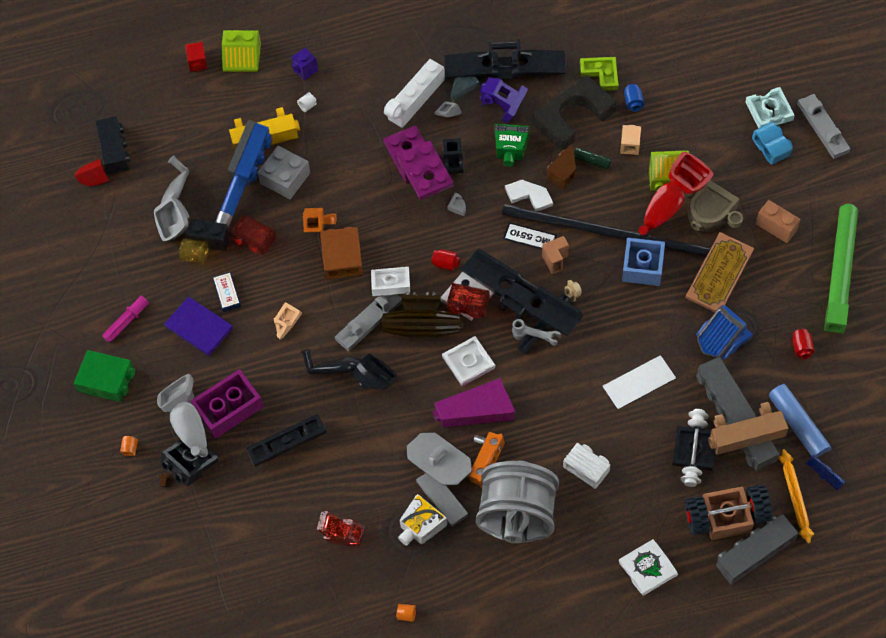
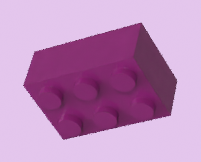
M240 369L190 401L197 409L202 423L214 439L264 408L260 395Z

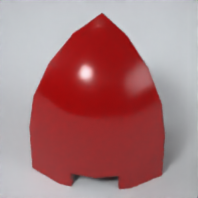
M101 159L84 165L74 175L78 182L87 186H96L109 181L103 169L104 166Z

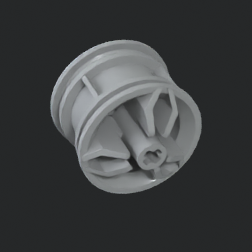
M526 461L498 462L483 469L481 476L483 482L479 512L476 515V524L482 531L509 543L541 540L549 537L554 532L553 510L556 491L559 487V479L552 471Z

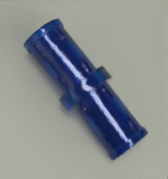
M815 454L807 461L806 464L820 475L819 478L825 479L837 491L846 482L832 470L830 465L827 466Z

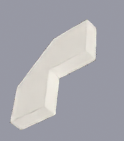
M524 180L505 185V190L511 203L529 198L537 212L553 206V201L544 187Z

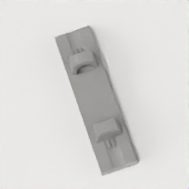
M815 94L799 99L797 105L831 157L835 159L849 153L850 147Z
M397 294L378 296L375 301L335 336V340L349 352L382 322L383 313L393 312L402 304L401 297Z

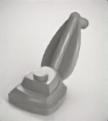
M174 155L169 159L168 163L176 167L181 174L171 182L162 197L161 204L154 209L156 226L163 241H170L179 237L187 229L188 218L190 217L186 208L178 200L188 177L189 169L177 160Z
M187 374L161 391L157 397V404L163 412H171V425L178 437L191 449V454L205 457L208 454L205 429L197 409L190 402L194 399L192 391L194 381L193 377Z

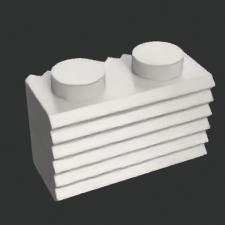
M576 443L563 460V467L596 489L610 471L609 461L604 456L600 455L598 457L592 453L593 451L589 446Z

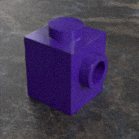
M306 48L291 57L294 72L299 74L304 80L318 71L316 58Z

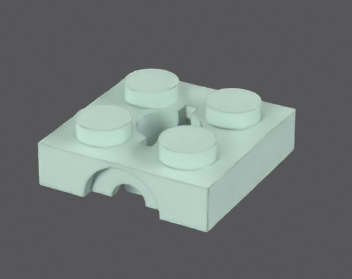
M780 87L772 89L765 96H756L755 94L746 97V104L758 128L771 122L780 125L794 120L795 115ZM766 104L771 108H774V113L772 110L766 108Z

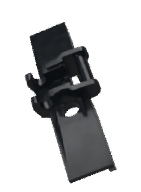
M517 39V42L492 43V40H488V51L444 55L445 78L493 77V79H518V76L566 74L565 51L521 50L520 39ZM517 49V51L512 52L510 57H498V52H492V50ZM527 60L528 63L522 66L518 64V61ZM484 61H491L492 65L485 67L482 63Z
M480 248L474 252L461 268L462 272L499 295L501 299L498 308L503 311L506 309V306L517 312L516 319L523 320V315L527 313L568 337L583 318L581 310L542 286L537 287L524 279L523 275L518 274L517 271ZM507 281L511 286L509 288H502L501 283ZM541 303L543 304V305H542L541 307H539V308H535V307H534V306H539Z

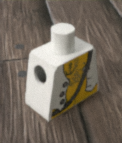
M417 494L400 519V525L404 531L398 539L406 546L413 539L417 540L420 544H424L447 526V518Z

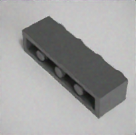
M783 514L778 518L774 516L771 521L766 522L765 527L762 529L758 527L753 530L749 538L746 540L742 538L737 541L733 549L721 552L717 557L716 567L732 585L794 542L798 532Z

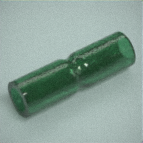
M580 148L575 149V159L592 163L605 169L609 168L610 158L593 154Z

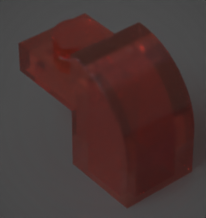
M329 511L321 512L317 531L324 535V540L344 546H360L365 529L363 525L354 519H339Z

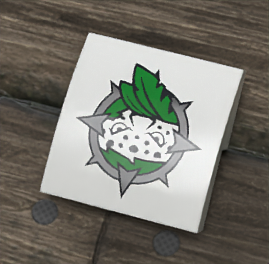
M653 539L619 559L620 565L631 577L632 583L643 596L678 575L667 556Z

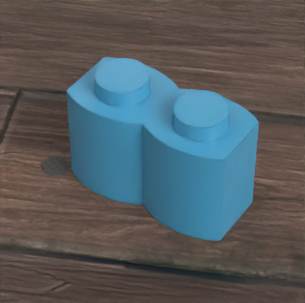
M774 122L754 130L752 139L771 165L791 156L793 150L792 143L783 136L782 129Z

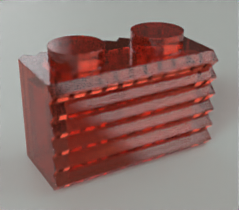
M242 215L231 231L233 240L237 244H244L252 252H259L263 255L276 239L275 230L246 215Z
M452 283L447 299V310L456 314H467L472 318H484L490 299V290Z

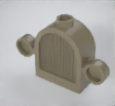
M711 180L700 191L694 194H685V198L691 199L689 221L694 230L714 232L719 230L726 222L732 228H738L742 225L743 215L736 211L739 198Z

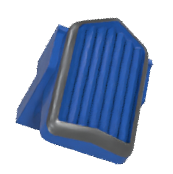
M725 305L720 306L696 333L697 341L703 354L716 358L720 356L724 360L734 354L738 347L747 342L753 334L746 328V323Z

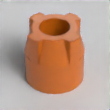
M124 436L120 449L122 455L135 456L138 439Z
M398 604L397 620L414 622L416 606Z

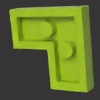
M616 57L580 58L581 77L599 76L600 91L618 90Z

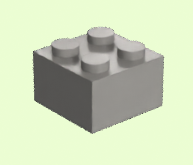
M277 146L257 173L261 185L291 199L311 172L307 160Z

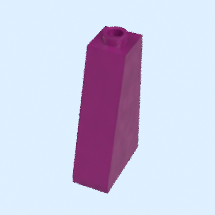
M500 378L435 402V410L432 411L436 422L440 421L442 428L515 420L514 407Z

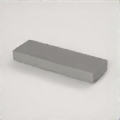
M427 473L416 479L418 485L439 512L447 518V522L451 527L468 517L466 510L446 485L440 484Z

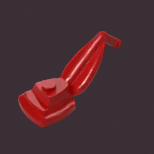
M682 152L677 157L668 174L671 182L662 185L648 205L644 224L638 230L641 235L647 234L651 229L662 225L675 215L683 205L686 193L694 194L707 185L713 177V172L706 164L688 152Z

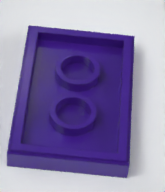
M189 296L164 323L166 328L208 356L233 329L231 324Z

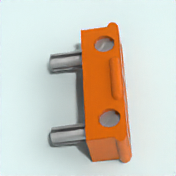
M489 432L486 438L475 435L474 442L483 444L471 468L472 472L468 475L471 483L480 485L482 488L481 476L483 469L496 463L505 444L502 434L498 435Z

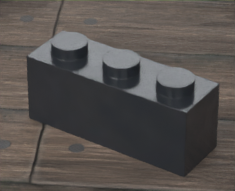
M117 116L97 120L96 127L107 174L129 170L128 162H131L129 152H125V148L128 145L126 138L122 137V133H125L123 123H119Z

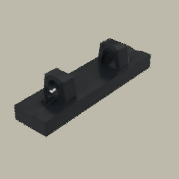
M316 414L246 447V450L256 467L327 433L319 415Z

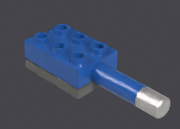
M251 120L247 121L228 167V174L232 182L215 221L216 223L227 224L229 227L245 186H250L252 181H256L258 166H262L265 159V149H269L272 142L269 127Z

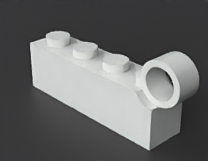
M429 59L395 99L389 100L386 104L384 114L388 116V120L403 128L445 80L444 67Z

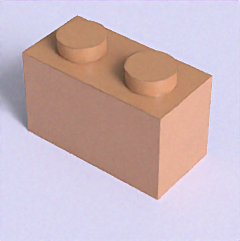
M770 200L758 212L756 225L785 243H788L797 232L800 218Z

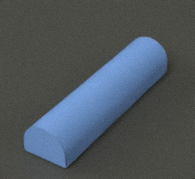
M781 384L774 388L768 397L778 411H782L784 419L813 459L830 451V444L786 384Z

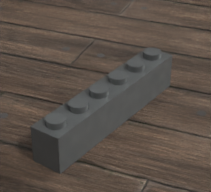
M720 356L698 367L697 380L700 385H704L706 388L707 397L715 403L718 415L723 414L726 425L756 417ZM772 441L740 449L744 451L748 465L750 467L753 466L756 472L776 463L779 457V452Z

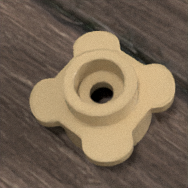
M568 280V284L565 286V294L572 302H575L576 297L581 296V287L577 282Z

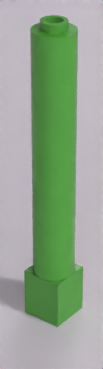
M845 204L839 208L829 300L824 331L844 334L847 325L848 299L858 219V208L852 204Z

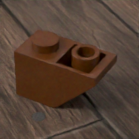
M571 145L566 150L563 149L559 153L558 158L554 162H550L546 169L547 179L562 190H565L576 177L574 151Z

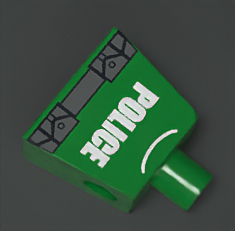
M495 124L497 158L503 159V164L511 167L514 165V160L523 159L529 140V126Z

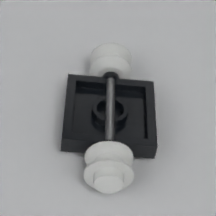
M694 409L689 412V417L692 419L688 421V425L692 428L677 426L672 465L685 467L682 469V473L685 476L681 477V481L689 487H695L701 483V479L698 478V476L702 475L701 470H713L715 449H711L708 440L711 431L703 430V428L708 426V423L704 420L708 419L709 415L702 409Z

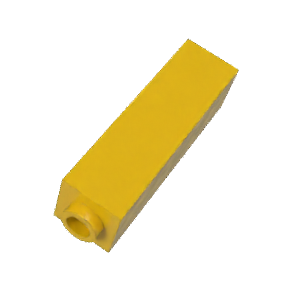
M283 107L276 109L277 118L257 122L269 127L272 139L271 145L298 138L297 131L300 130L298 120H294L292 114L285 115ZM241 118L234 119L236 128L229 130L234 150H236L245 128Z

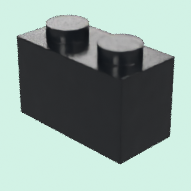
M191 219L186 234L190 246L226 251L231 236L227 224Z

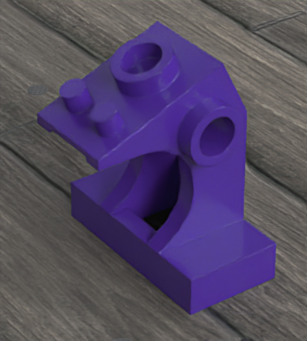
M489 77L487 82L481 86L480 93H482V96H480L479 100L482 101V106L486 103L493 104V102L500 105L505 112L501 120L508 123L514 117L528 89L522 85L516 91L503 83L501 79ZM498 91L506 94L507 98L505 99L504 97L497 94Z

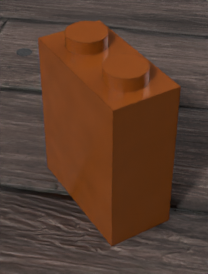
M345 227L344 229L320 231L326 279L363 275L358 228Z

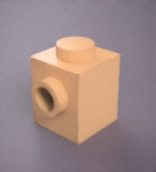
M623 125L620 154L639 155L640 126Z

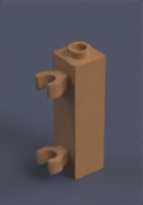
M769 402L760 404L761 408H759L761 416L726 425L723 414L714 416L715 428L712 429L711 435L708 438L711 449H715L716 455L786 437L788 426L782 411L772 413Z

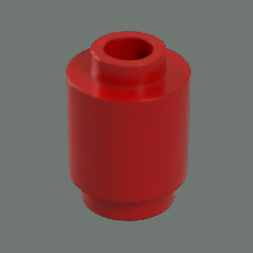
M439 249L434 250L431 263L437 268L454 271L455 268L459 267L461 258L458 257L456 252Z
M807 329L796 330L792 337L795 355L800 359H809L815 353L812 336Z

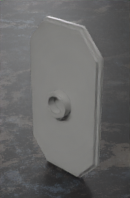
M420 433L407 445L408 460L442 485H458L472 472L471 459L436 433Z

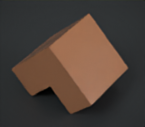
M564 236L542 244V257L551 274L562 271L563 259L568 257L569 245Z

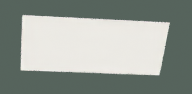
M660 355L603 385V388L617 409L674 380L676 377Z

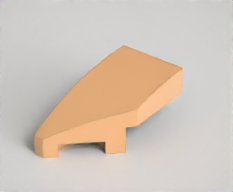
M286 302L276 317L273 318L277 337L280 340L291 330L302 314L300 310Z

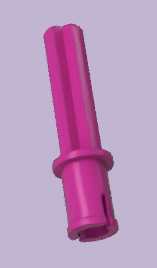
M140 295L102 335L103 338L109 343L112 342L134 318L139 317L138 314L149 305V302Z

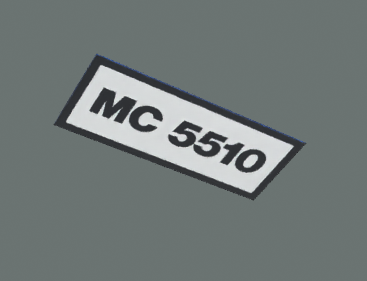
M509 222L503 239L542 249V244L556 239L557 234Z

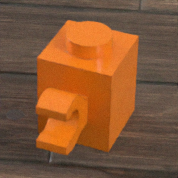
M323 208L304 209V232L323 231L324 224H336L337 222L336 214L324 215Z

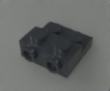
M180 440L162 452L160 462L165 471L170 470L174 474V478L179 484L184 483L188 487L201 478L205 470L218 462V456L208 447H206L208 450L207 456H194L191 454V449Z

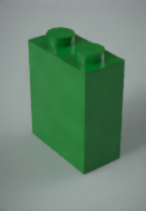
M87 350L73 384L80 393L121 402L123 396L127 395L130 379L134 377L135 368L131 360Z

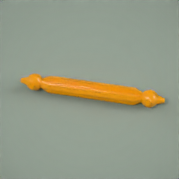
M782 449V454L778 459L784 464L783 471L798 525L802 529L799 531V535L809 544L814 532L809 528V520L794 466L791 464L793 457L785 449Z

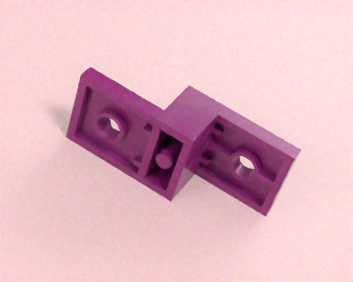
M416 125L383 138V143L406 184L411 183L420 200L454 186V182L431 141H424ZM410 145L412 148L404 150L403 146ZM426 175L434 176L431 180H426L424 177Z

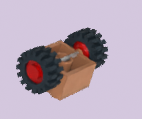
M764 484L747 487V495H745L742 486L685 499L684 509L690 533L692 536L709 533L711 541L751 533L754 524L771 521L773 518L771 499H769L770 495L767 492V487Z

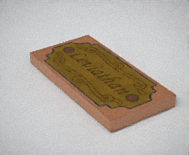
M719 232L685 298L716 312L720 306L726 304L754 248Z

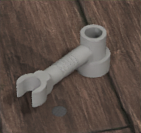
M521 319L513 322L512 333L516 340H523L528 334L545 339L551 345L557 346L558 341L552 338H561V334L558 331L545 332L526 326Z

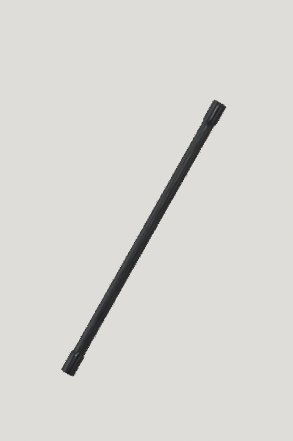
M504 204L502 208V215L525 218L625 240L627 238L661 241L665 242V248L706 257L711 249L709 247L647 234L641 235L637 232L522 209L508 204Z

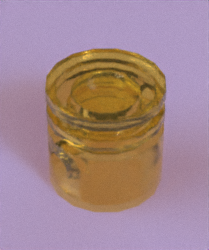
M184 238L180 246V260L204 264L207 257L208 244L204 241Z

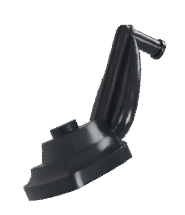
M305 349L301 351L306 367L305 370L308 374L352 372L363 388L369 389L373 387L376 390L388 389L397 378V374L389 366L371 354H367L363 359L358 357L333 359L313 367L311 350Z

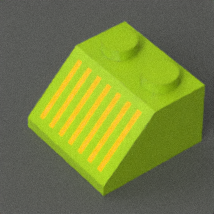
M223 30V72H258L261 48L258 31Z
M689 151L651 152L649 166L650 191H657L662 185L671 182L668 174L672 164L682 152L689 153Z

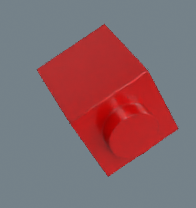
M203 42L186 44L185 48L190 71L208 69Z

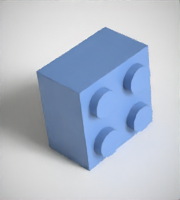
M627 238L622 282L660 286L665 242Z

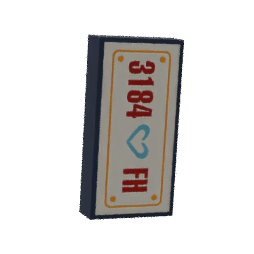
M231 272L212 277L222 311L241 307Z

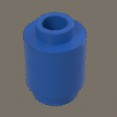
M636 84L628 85L624 91L626 106L628 110L637 112L645 105L642 90Z

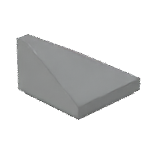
M447 101L435 111V115L442 117H452L462 113L458 104Z

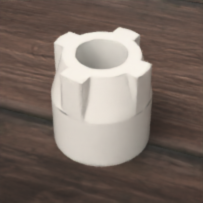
M308 92L297 100V103L304 112H307L316 105V98Z

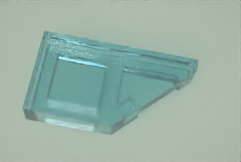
M475 76L457 77L454 79L451 101L479 86V81Z

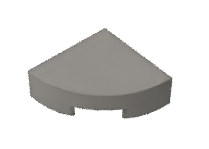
M455 192L447 209L465 216V202L462 196Z

